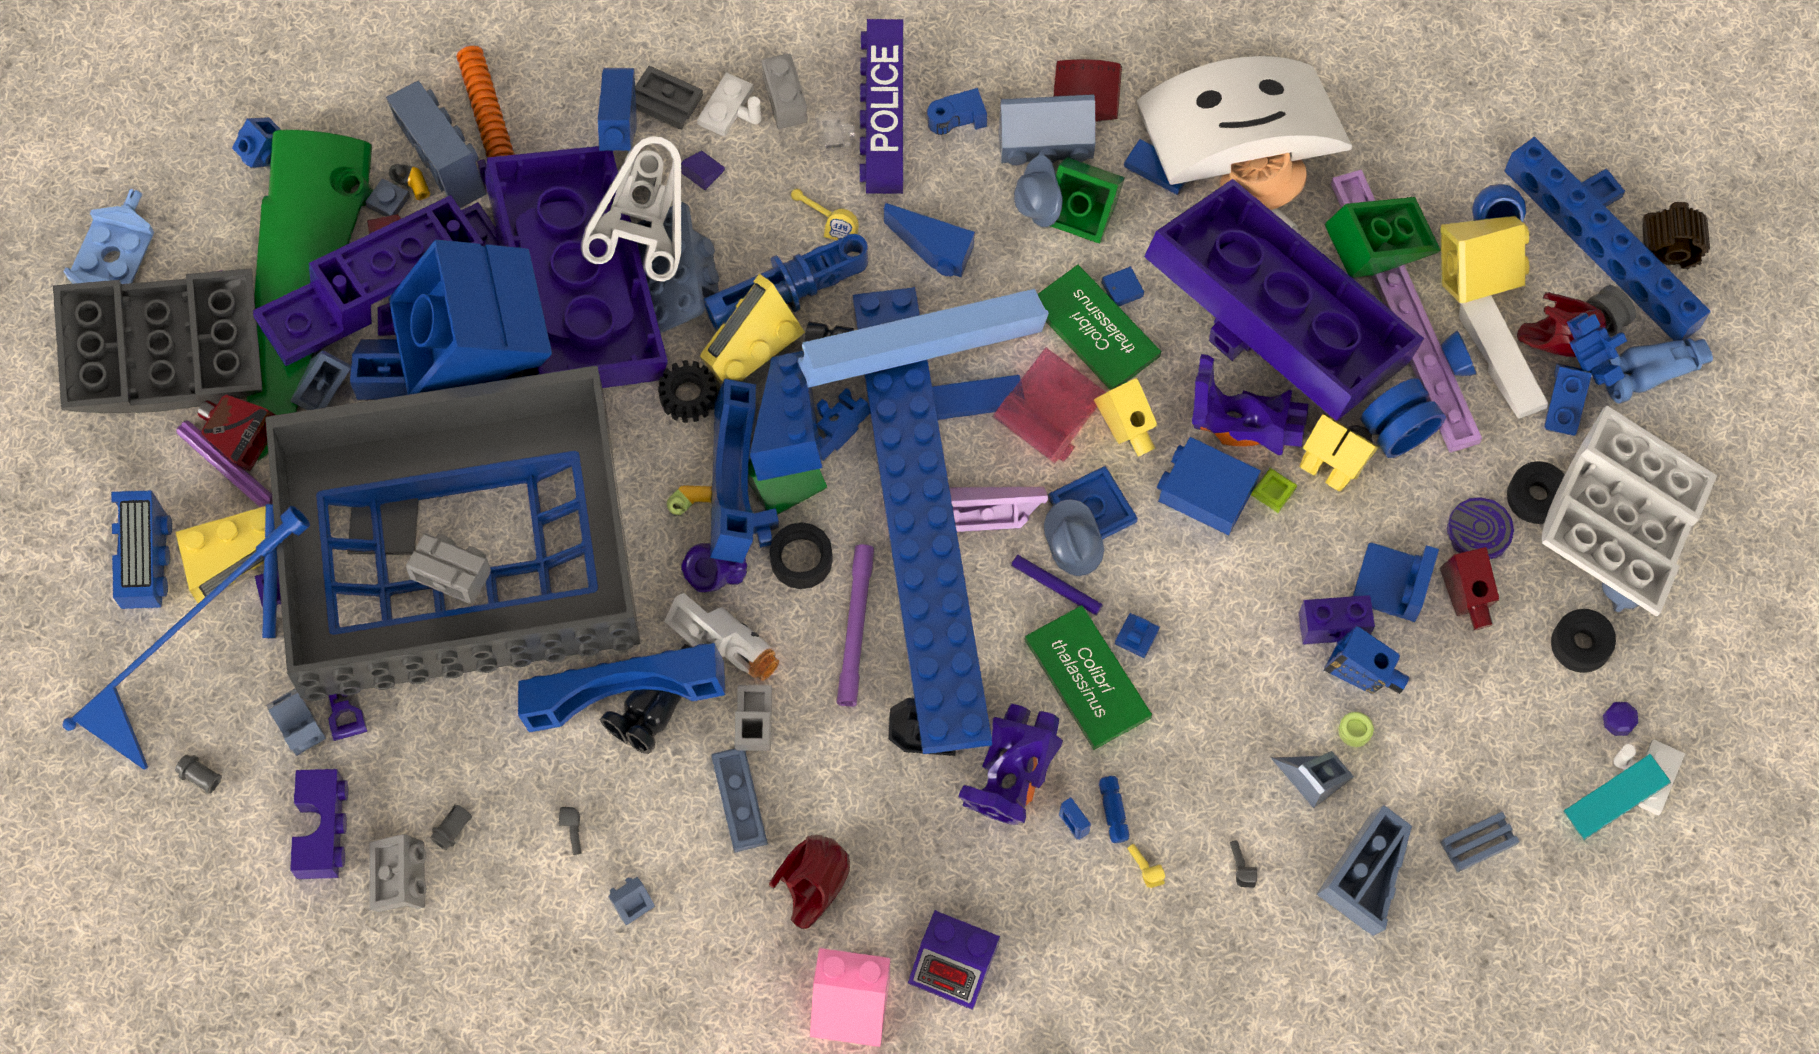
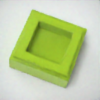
M1269 468L1252 491L1251 496L1279 513L1296 490L1297 485L1272 468Z

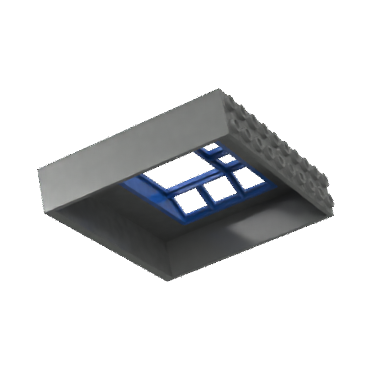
M598 365L265 417L275 529L283 523L280 515L290 506L299 509L310 523V527L298 536L292 533L276 547L287 674L301 699L318 701L324 699L326 695L338 693L354 695L363 689L369 688L385 690L400 683L422 684L430 678H457L462 676L463 673L473 671L489 673L495 671L498 667L510 665L513 667H525L530 665L531 662L541 660L557 662L563 660L566 656L577 654L593 656L602 650L614 649L624 651L632 648L633 645L641 644L606 403ZM572 467L576 498L541 513L537 483ZM527 484L536 559L490 567V575L486 580L488 604L446 610L443 592L414 580L389 583L381 519V504L415 498L424 500ZM328 505L347 507L369 506L371 509L373 540L333 538L330 532ZM578 511L582 535L581 544L547 557L543 531L544 525ZM332 549L375 551L378 584L336 582ZM584 555L588 588L552 593L549 570ZM531 572L539 573L541 595L499 602L497 578ZM433 589L435 612L393 619L392 595ZM336 594L379 597L382 621L340 627Z

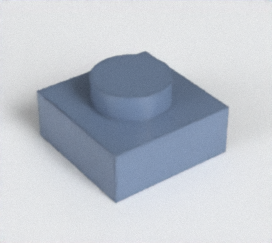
M382 178L365 203L367 208L385 217L397 215L410 198L409 191Z

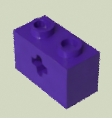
M1370 595L1303 600L1298 613L1303 645L1339 642L1356 626L1370 635L1375 628Z

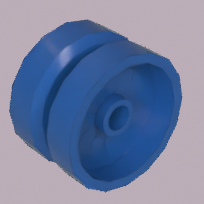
M1418 378L1406 380L1390 388L1374 400L1361 415L1360 420L1371 435H1379L1376 443L1387 458L1398 457L1417 447L1431 437L1443 425L1446 419L1445 414L1435 401L1427 402L1430 394Z

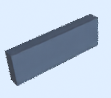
M734 748L711 754L734 853L768 845L746 751H736Z

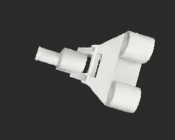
M652 136L640 140L629 151L624 160L625 162L585 227L581 242V252L587 261L594 264H603L612 258L618 237L647 245L643 260L645 274L655 281H666L675 275L681 256V158L672 142L662 137ZM651 143L660 144L671 153L673 164L666 186L661 184L663 161L660 155L651 150L638 154L645 145ZM637 186H643L649 192V198L644 204H638L633 200L632 192ZM616 192L610 211L602 216L607 205L609 204L614 193ZM673 199L671 242L663 223ZM621 214L652 222L651 228L620 220ZM599 238L605 242L606 252L603 256L594 257L590 253L589 244L593 239ZM657 256H663L668 261V269L663 274H656L651 267L653 259Z

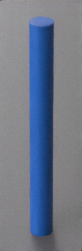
M266 504L265 538L275 530L273 504ZM276 548L264 557L262 638H276L278 579Z

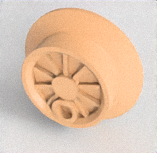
M1290 153L1231 164V173L1222 175L1220 187L1234 179L1267 208L1273 210L1287 204L1302 191L1307 179L1306 167L1302 160L1291 161Z

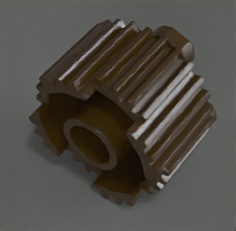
M1674 202L1669 206V210L1663 209L1662 212L1647 213L1643 216L1642 231L1644 245L1663 264H1679L1681 269L1687 270L1690 267L1695 268L1696 265L1702 264V257L1706 256L1705 253H1708V250H1710L1708 220L1703 212H1699L1698 209H1689L1687 202Z

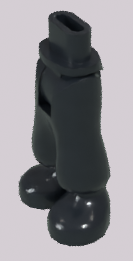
M684 644L681 649L691 648V646ZM634 690L624 702L625 713L623 715L607 711L600 718V722L605 729L625 744L629 742L637 751L649 754L655 748L654 736L666 728L682 696L661 690Z

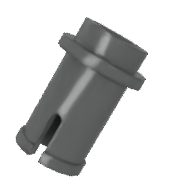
M184 755L175 768L181 780L188 779L205 790L206 793L211 794L221 782L222 775L215 773L198 762L199 758L197 756Z
M454 804L438 828L433 827V834L430 839L442 849L447 850L449 846L456 844L454 839L467 822L472 819V815L463 807Z

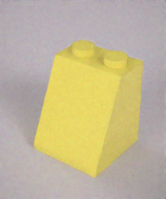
M1516 216L1442 224V286L1459 303H1466L1525 286V275L1529 274V260L1525 256V244L1529 243L1528 227Z

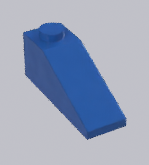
M888 203L885 204L884 223L941 275L962 277L974 248V231Z

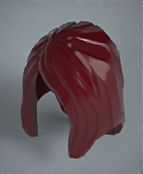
M1545 292L1543 299L1555 301V307L1545 306L1543 311L1548 315L1546 318L1535 323L1522 324L1518 330L1517 339L1532 348L1566 357H1576L1569 343L1574 340L1567 321L1581 313H1587L1588 317L1595 314L1601 325L1599 327L1606 328V320L1600 309L1587 302Z
M823 835L807 836L806 840L798 844L788 854L769 881V886L773 889L779 881L786 883L793 899V913L790 920L801 929L809 928L823 915L844 886L850 872L849 854L834 839L824 837Z

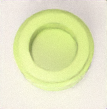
M1351 712L1342 718L1338 732L1345 744L1352 747H1361L1371 739L1374 726L1367 715L1361 712Z

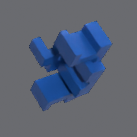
M1581 313L1567 321L1574 340L1569 343L1582 370H1590L1595 383L1598 385L1605 383L1606 386H1611L1623 379L1625 375L1621 367L1610 364L1608 359L1618 357L1615 348L1627 342L1625 334L1620 332L1613 337H1609L1606 328L1599 327L1601 325L1595 314L1588 317L1587 313Z
M845 388L838 396L839 402L832 409L829 408L827 401L821 399L816 404L818 413L822 417L817 426L824 431L826 436L825 438L819 436L822 461L834 450L838 451L859 430L858 425L870 414L868 402L861 397L854 401L848 388ZM834 416L838 417L836 421L830 420Z

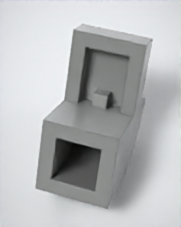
M738 685L737 711H735L736 751H770L772 740V685Z

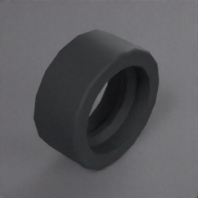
M803 522L789 524L779 530L772 539L769 550L772 571L777 579L788 587L796 589L812 588L823 582L830 573L833 562L831 542L825 532L817 526ZM801 539L815 543L821 553L820 562L815 568L810 571L796 572L791 571L784 565L782 552L787 544Z

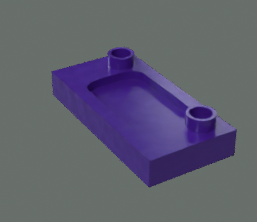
M599 146L487 157L484 179L500 246L529 249L552 354L540 367L530 368L531 375L598 365L602 388L658 381L660 376L664 377L663 372L666 369L668 360L637 242L618 237L612 258L603 264H594L587 261L581 252V242L585 227L618 173L613 151H599ZM616 192L614 193L612 199L607 205L602 216L610 211ZM621 214L620 220L631 222L630 216ZM596 238L590 242L589 251L592 256L601 257L605 254L606 244L603 240Z
M1234 179L1158 229L1144 256L1336 421L1408 365L1425 339Z

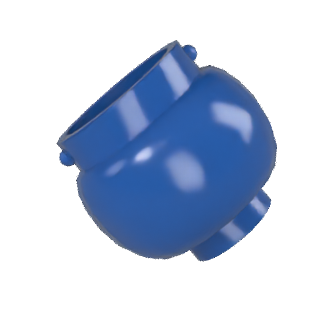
M1490 185L1480 191L1474 199L1472 206L1473 221L1516 216L1524 222L1526 215L1525 200L1520 192L1510 185Z

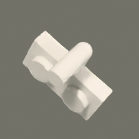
M726 72L697 119L698 125L725 137L737 117L752 124H759L761 122L760 99L755 96L750 97L754 90L753 84ZM747 100H748V108H747V107H744V105H745V103L747 102Z
M1653 739L1650 742L1645 757L1649 754L1653 756L1671 781V784L1638 806L1659 815L1663 810L1685 753ZM1630 744L1624 745L1615 756L1614 765L1625 771L1637 763V761L1632 759L1636 754L1635 747Z

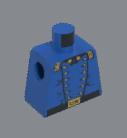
M1358 626L1337 642L1323 670L1370 694L1376 693L1383 686L1400 694L1409 681V676L1395 669L1400 658L1399 653Z

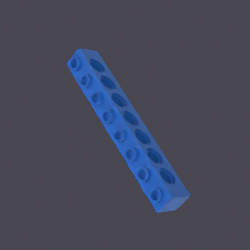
M1535 136L1511 153L1504 172L1673 341L1685 340L1702 327L1711 311Z

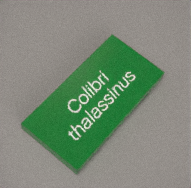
M1079 264L1038 293L1045 310L1049 313L1046 323L1109 390L1125 384L1161 357L1162 351Z
M1082 605L1025 636V642L1093 750L1152 718L1149 708Z

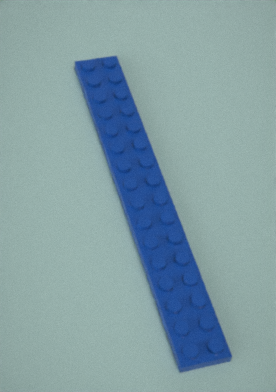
M915 287L852 295L857 330L920 315ZM928 359L864 374L923 754L992 746V736Z

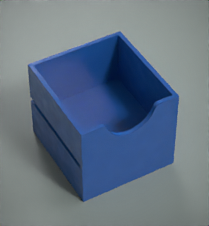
M435 239L389 297L408 395L504 380L515 372L540 367L552 354L529 249L496 245L481 246L476 243Z

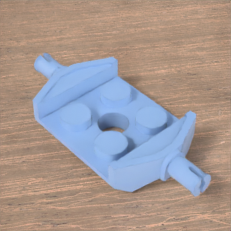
M130 189L121 207L115 206L91 210L90 215L93 221L72 268L65 267L64 269L65 275L72 284L120 280L121 284L133 282L154 235L151 225L135 211L142 193ZM111 251L120 252L117 260L113 262L104 261L107 253Z

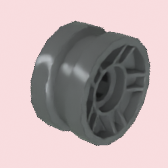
M1605 286L1598 294L1593 295L1586 301L1600 309L1604 314L1606 330L1609 336L1616 335L1624 326H1628L1636 318V310L1632 301L1623 290L1616 286Z

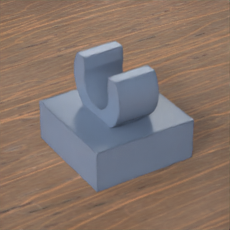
M638 877L634 879L626 878L627 884L618 890L614 887L611 888L610 895L608 896L626 926L655 907L646 888Z

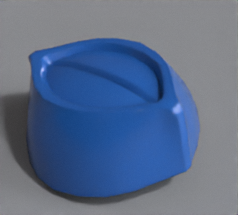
M1457 330L1441 344L1446 359L1454 375H1476L1477 373L1466 345Z

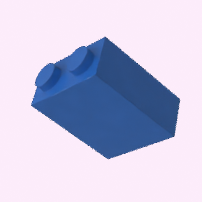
M1190 437L1185 447L1178 446L1171 460L1175 464L1170 473L1165 471L1157 485V489L1161 490L1158 502L1229 536L1258 482L1261 470Z

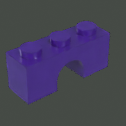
M338 769L296 770L295 806L300 813L313 812L321 815L320 825L315 832L308 836L292 837L290 871L296 879L339 878V867L345 866V848L340 846L341 834H346L347 817L346 813H342V801L348 800L349 788L348 781L343 780Z

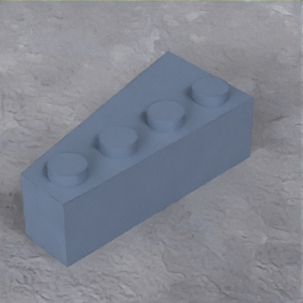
M418 80L386 97L393 117L412 147H415L425 167H429L441 192L445 190L447 197L451 195L460 208L487 194L475 163L479 160V157L471 143L465 145L464 142L466 140L458 125L452 127V120L444 107L438 108L439 102L431 89L426 91Z

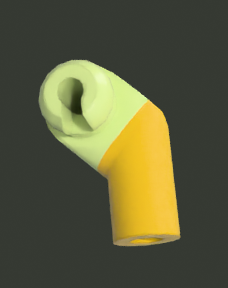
M683 485L679 487L667 500V509L674 515H681L695 502L711 503L712 486Z

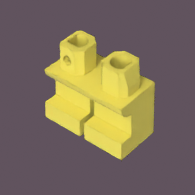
M1322 414L1303 447L1306 452L1299 467L1315 476L1322 464L1326 462L1334 467L1325 483L1340 492L1350 483L1351 479L1358 478L1366 463L1372 458L1379 447L1330 416Z

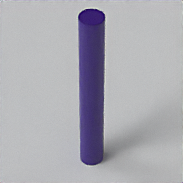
M1017 555L1013 560L1012 567L1075 604L1082 605L1084 609L1097 616L1103 607L1102 603L1020 555Z

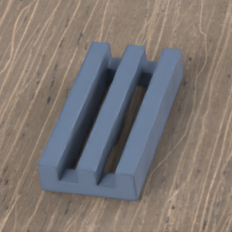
M1503 811L1442 839L1440 843L1457 873L1516 846L1520 842L1518 837L1513 835L1510 823H1506V816ZM1495 824H1498L1500 827L1456 849H1453L1451 846ZM1502 835L1507 839L1463 861H1460L1458 856Z

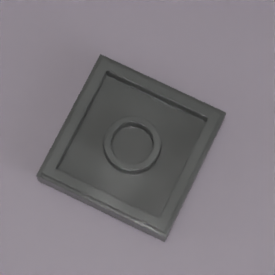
M418 498L381 504L384 547L387 555H412L415 551ZM369 506L351 508L349 539L373 540L371 509ZM347 550L348 554H375V551L373 550Z

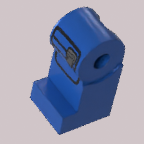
M978 88L933 101L927 109V122L930 131L943 135L949 133L955 127L973 123L975 130L987 127V112Z

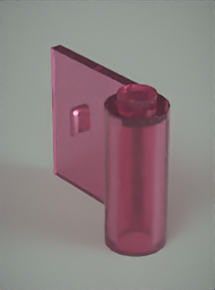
M1045 347L992 417L1054 464L1058 459L1065 462L1075 448L1071 441L1097 408L1094 399L1105 394L1106 391Z

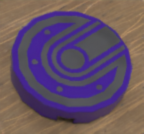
M1483 497L1469 498L1459 503L1452 511L1446 528L1447 535H1449L1452 541L1451 545L1455 551L1463 553L1486 547L1489 559H1496L1502 556L1510 546L1514 534L1513 521L1507 510L1496 501Z

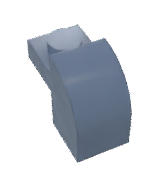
M295 688L266 705L282 732L284 740L296 756L326 739L304 699L300 698Z

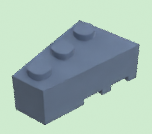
M1385 805L1373 811L1316 895L1372 936L1386 930L1387 915L1391 899L1395 895V883L1399 868L1402 867L1412 825Z

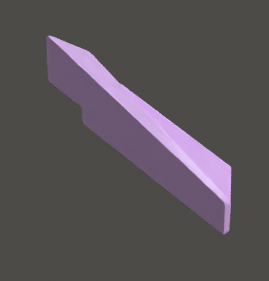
M949 487L957 532L1021 528L1029 520V515L1042 502L1045 504L1048 501V495L1044 487Z

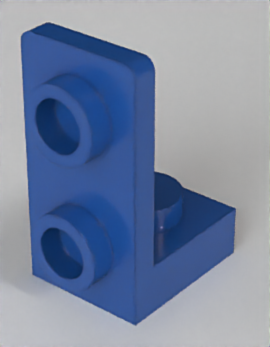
M1556 363L1553 375L1556 381L1544 427L1546 430L1575 436L1578 431L1592 373L1590 371H1583L1582 368Z

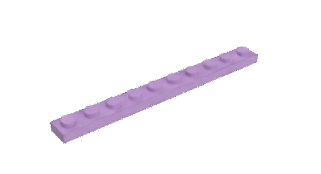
M1362 170L1332 178L1331 186L1341 208L1348 203L1375 201ZM1405 265L1373 275L1372 279L1384 305L1425 338L1410 364L1416 378L1421 381L1430 394L1427 402L1435 401L1446 416L1439 430L1449 452L1480 444L1482 440L1480 432Z

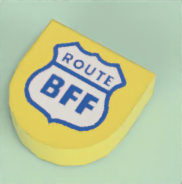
M847 209L834 210L827 219L824 237L839 240L846 235L857 234L859 227L857 217Z

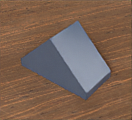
M322 350L310 360L291 398V402L306 410L326 408L350 371L351 365Z

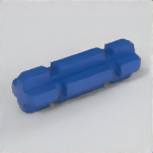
M1116 776L1103 777L1100 779L1099 787L1101 795H1104L1102 801L1107 825L1111 826L1109 828L1110 839L1112 843L1128 841L1130 834L1128 825L1124 824L1126 816L1121 794L1118 793L1120 789L1118 778Z

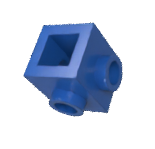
M270 117L247 118L243 127L238 132V137L232 149L241 157L243 163L251 168L270 166L272 135L274 131L281 129Z

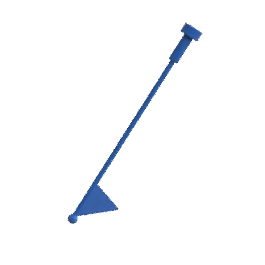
M290 506L280 515L283 523L256 546L257 551L73 717L64 719L63 728L71 731L76 728L78 723L142 769H147V762L116 686L261 556L266 557L290 534L294 533L299 536L309 528L310 523L306 516L296 507Z

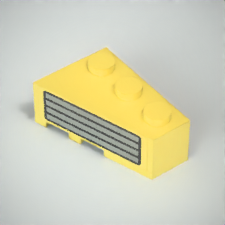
M758 274L753 281L755 284L745 298L739 300L735 306L737 309L726 324L723 323L700 354V358L721 385L724 379L741 382L805 333L773 283L761 274Z
M266 506L175 532L189 591L197 603L202 601L257 551L256 546L265 539ZM261 556L241 575L264 564V557Z

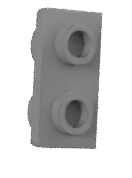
M405 834L369 842L370 910L381 912L404 906L415 909L424 908L427 890L425 883L424 862L426 860L424 842Z

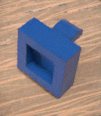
M776 508L754 513L753 534L757 533L760 548L771 546L773 539L771 530L779 528Z
M1129 613L1115 640V645L1145 659L1160 627L1140 616Z

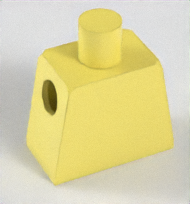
M1137 378L1094 399L1118 444L1130 440L1138 457L1155 449L1147 431L1156 427L1157 422Z

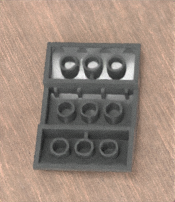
M252 268L186 274V279L121 284L120 280L53 285L62 410L87 413L161 412L200 407L206 400L218 404L224 395L240 399L263 392L257 322L253 317V310L256 308Z

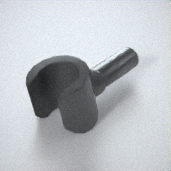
M561 807L559 826H570L569 833L573 855L582 854L578 833L580 814L573 807Z
M1237 840L1232 841L1230 846L1236 861L1237 885L1254 888L1257 882V867H1245V860Z

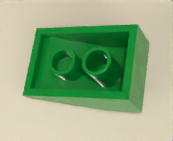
M1415 197L1348 203L1324 224L1347 274L1352 278L1373 276L1441 251Z

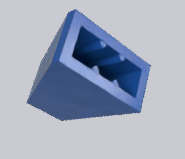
M603 68L598 112L599 151H630L637 129L634 68Z

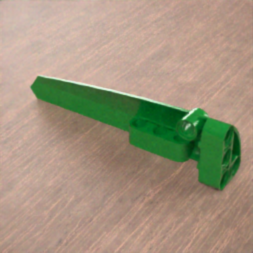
M277 130L273 132L268 195L263 197L261 204L254 293L256 309L309 284V263L349 244L361 207L366 206L365 202L373 192V188L369 184L372 144L348 136L318 131ZM360 184L356 192L350 193L351 189L355 185ZM257 323L263 392L247 396L246 402L266 408L276 415L297 412L298 405L291 402V398L314 353L285 366ZM268 443L259 456L258 461L269 455Z

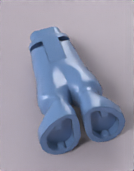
M1689 338L1630 347L1621 356L1618 354V357L1615 359H1608L1610 364L1621 367L1625 377L1611 386H1607L1606 389L1611 399L1619 404L1630 400L1633 392L1642 393L1673 378L1700 370L1702 364L1713 361V355L1705 339L1693 341Z

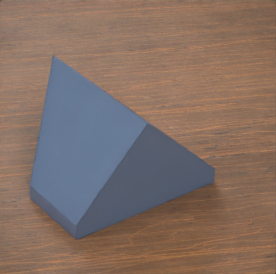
M1333 751L1322 756L1270 757L1313 808L1354 777Z

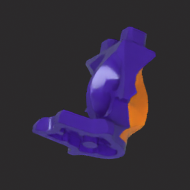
M1201 354L1199 370L1195 380L1192 418L1194 429L1209 431L1215 434L1223 445L1255 446L1261 444L1277 455H1283L1284 445L1302 447L1304 425L1307 424L1309 404L1292 402V390L1290 389L1272 397L1259 396L1243 390L1242 394L1234 396L1224 395L1215 384L1214 358ZM1235 411L1242 415V417H1231L1227 413Z
M1012 703L1004 719L994 717L992 746L989 747L982 767L988 770L987 785L982 790L964 785L958 796L964 801L962 806L1006 824L1018 825L1019 823H1025V806L1033 800L1035 788H1040L1045 782L1048 766L1062 746L1063 740L1056 735L1060 719L1052 713L1039 711L1035 725L1030 726L1027 725L1031 711L1023 706ZM1003 749L1008 750L1002 756H1000ZM1009 774H1015V783L1009 788H1004L1002 786L1003 779Z

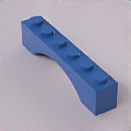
M724 379L714 407L710 558L743 563L753 542L754 513L748 496V460L756 409V384Z
M715 643L699 644L676 651L667 650L660 654L645 657H632L629 660L600 663L593 667L578 670L569 669L562 673L534 676L531 679L518 681V716L530 733L562 727L575 714L590 704L626 691L642 689L661 690L680 695L692 702L724 696V660Z

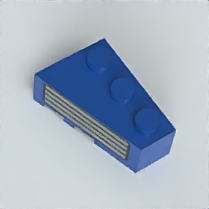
M152 490L111 492V502L116 503L118 506V523H112V534H118L117 555H112L113 598L121 609L161 608L162 596H167L168 581L166 576H164V566H168L170 563V550L166 546V535H171L172 533L171 516L166 514Z

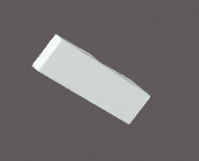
M1492 296L1461 303L1458 317L1488 362V373L1517 418L1520 419L1546 409L1548 402Z

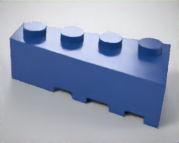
M804 351L787 353L771 358L750 450V457L758 481L823 468L812 387H807V381L798 363V358L804 357Z

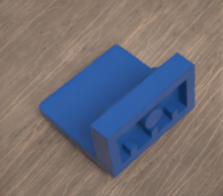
M1369 543L1353 596L1370 595L1372 609L1415 622L1423 607L1439 549L1426 545L1421 556L1416 554L1413 556L1375 543Z

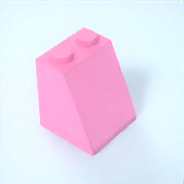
M819 948L813 984L810 1037L880 1047L890 984V958Z

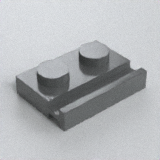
M652 66L647 67L635 86L636 110L680 130L683 129L686 119L690 118L703 97L702 89Z

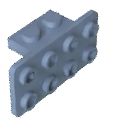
M681 202V256L675 275L666 281H655L645 274L660 333L702 315L705 311L703 296L706 298L719 292V275L715 268L713 256L715 253L714 245L709 238L693 230L690 209L684 202ZM673 206L669 207L663 223L671 242ZM642 220L637 224L651 228L652 222ZM637 242L643 265L647 245ZM657 256L653 259L651 267L656 274H663L668 269V261L663 256Z

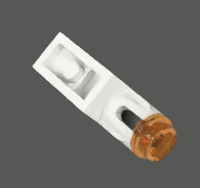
M685 593L675 597L664 622L693 647L699 644L715 643L722 657L725 656L737 668L746 671L753 678L758 677L761 681L769 678L777 669L779 660L775 657L776 653L773 651V648L759 637L756 632L748 628L746 624L740 623L723 607L707 613Z

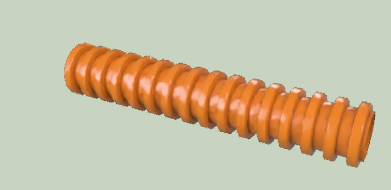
M479 46L465 47L457 53L456 57L462 77L464 78L469 100L471 101L474 117H476L478 130L481 133L480 136L486 156L515 155L507 128L505 127L503 114L500 111L501 108L495 88L493 87L491 75L488 72L489 69L483 49Z

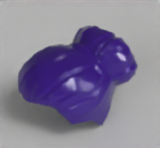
M700 543L692 546L687 551L681 570L684 578L696 591L708 593L717 591L726 584L738 585L742 583L747 574L746 559H744L743 563L710 558V543Z

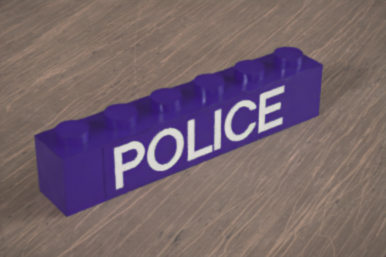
M867 19V31H861V50H867V57H861L860 74L861 76H866V83H860V102H866V110H860V129H866V137H860V155H866V164H860V182H866V194H903V19Z

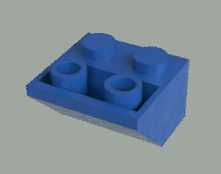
M361 339L352 353L350 384L357 400H378L408 395L397 339Z

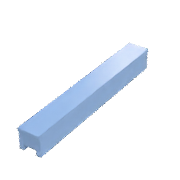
M1031 289L803 342L804 357H799L798 363L807 381L806 385L809 388L1040 333L1043 330L1049 313L1045 310L1036 290Z

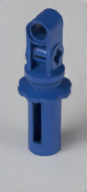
M849 234L830 244L819 246L807 254L794 255L792 260L785 263L775 255L771 258L773 269L763 272L761 275L773 283L785 303L790 305L793 312H797L800 310L799 299L802 297L817 295L818 290L831 287L843 279L863 272L868 266L867 242L858 234ZM850 252L860 253L854 257L847 255ZM758 275L703 298L706 312L716 332L737 309L735 306L741 298L744 299L755 284L753 281Z

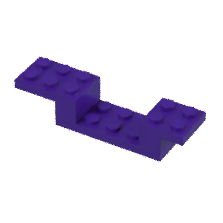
M450 195L310 262L309 284L253 310V317L285 366H288L371 325V304L393 294L435 239L476 243L481 246H500L497 229L479 202L461 210Z

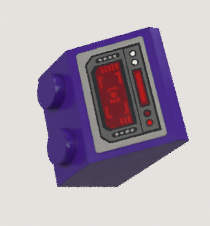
M934 910L920 944L908 984L973 1010L999 947L1000 936Z

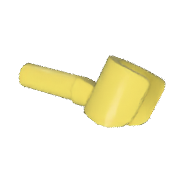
M1135 844L1130 845L1127 849L1138 863L1145 885L1153 888L1165 884V873L1162 866L1159 864L1149 867L1148 862Z

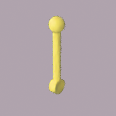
M794 189L791 192L793 200L802 201L827 217L832 213L804 196L800 189Z

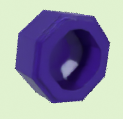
M1614 702L1603 714L1604 728L1614 736H1628L1639 723L1637 710L1628 702Z

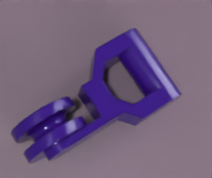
M338 694L328 695L333 712L328 721L334 741L368 732L364 713L361 709L352 706L349 700L335 703V700L339 699ZM348 711L355 713L357 721L338 726L337 719L341 713Z

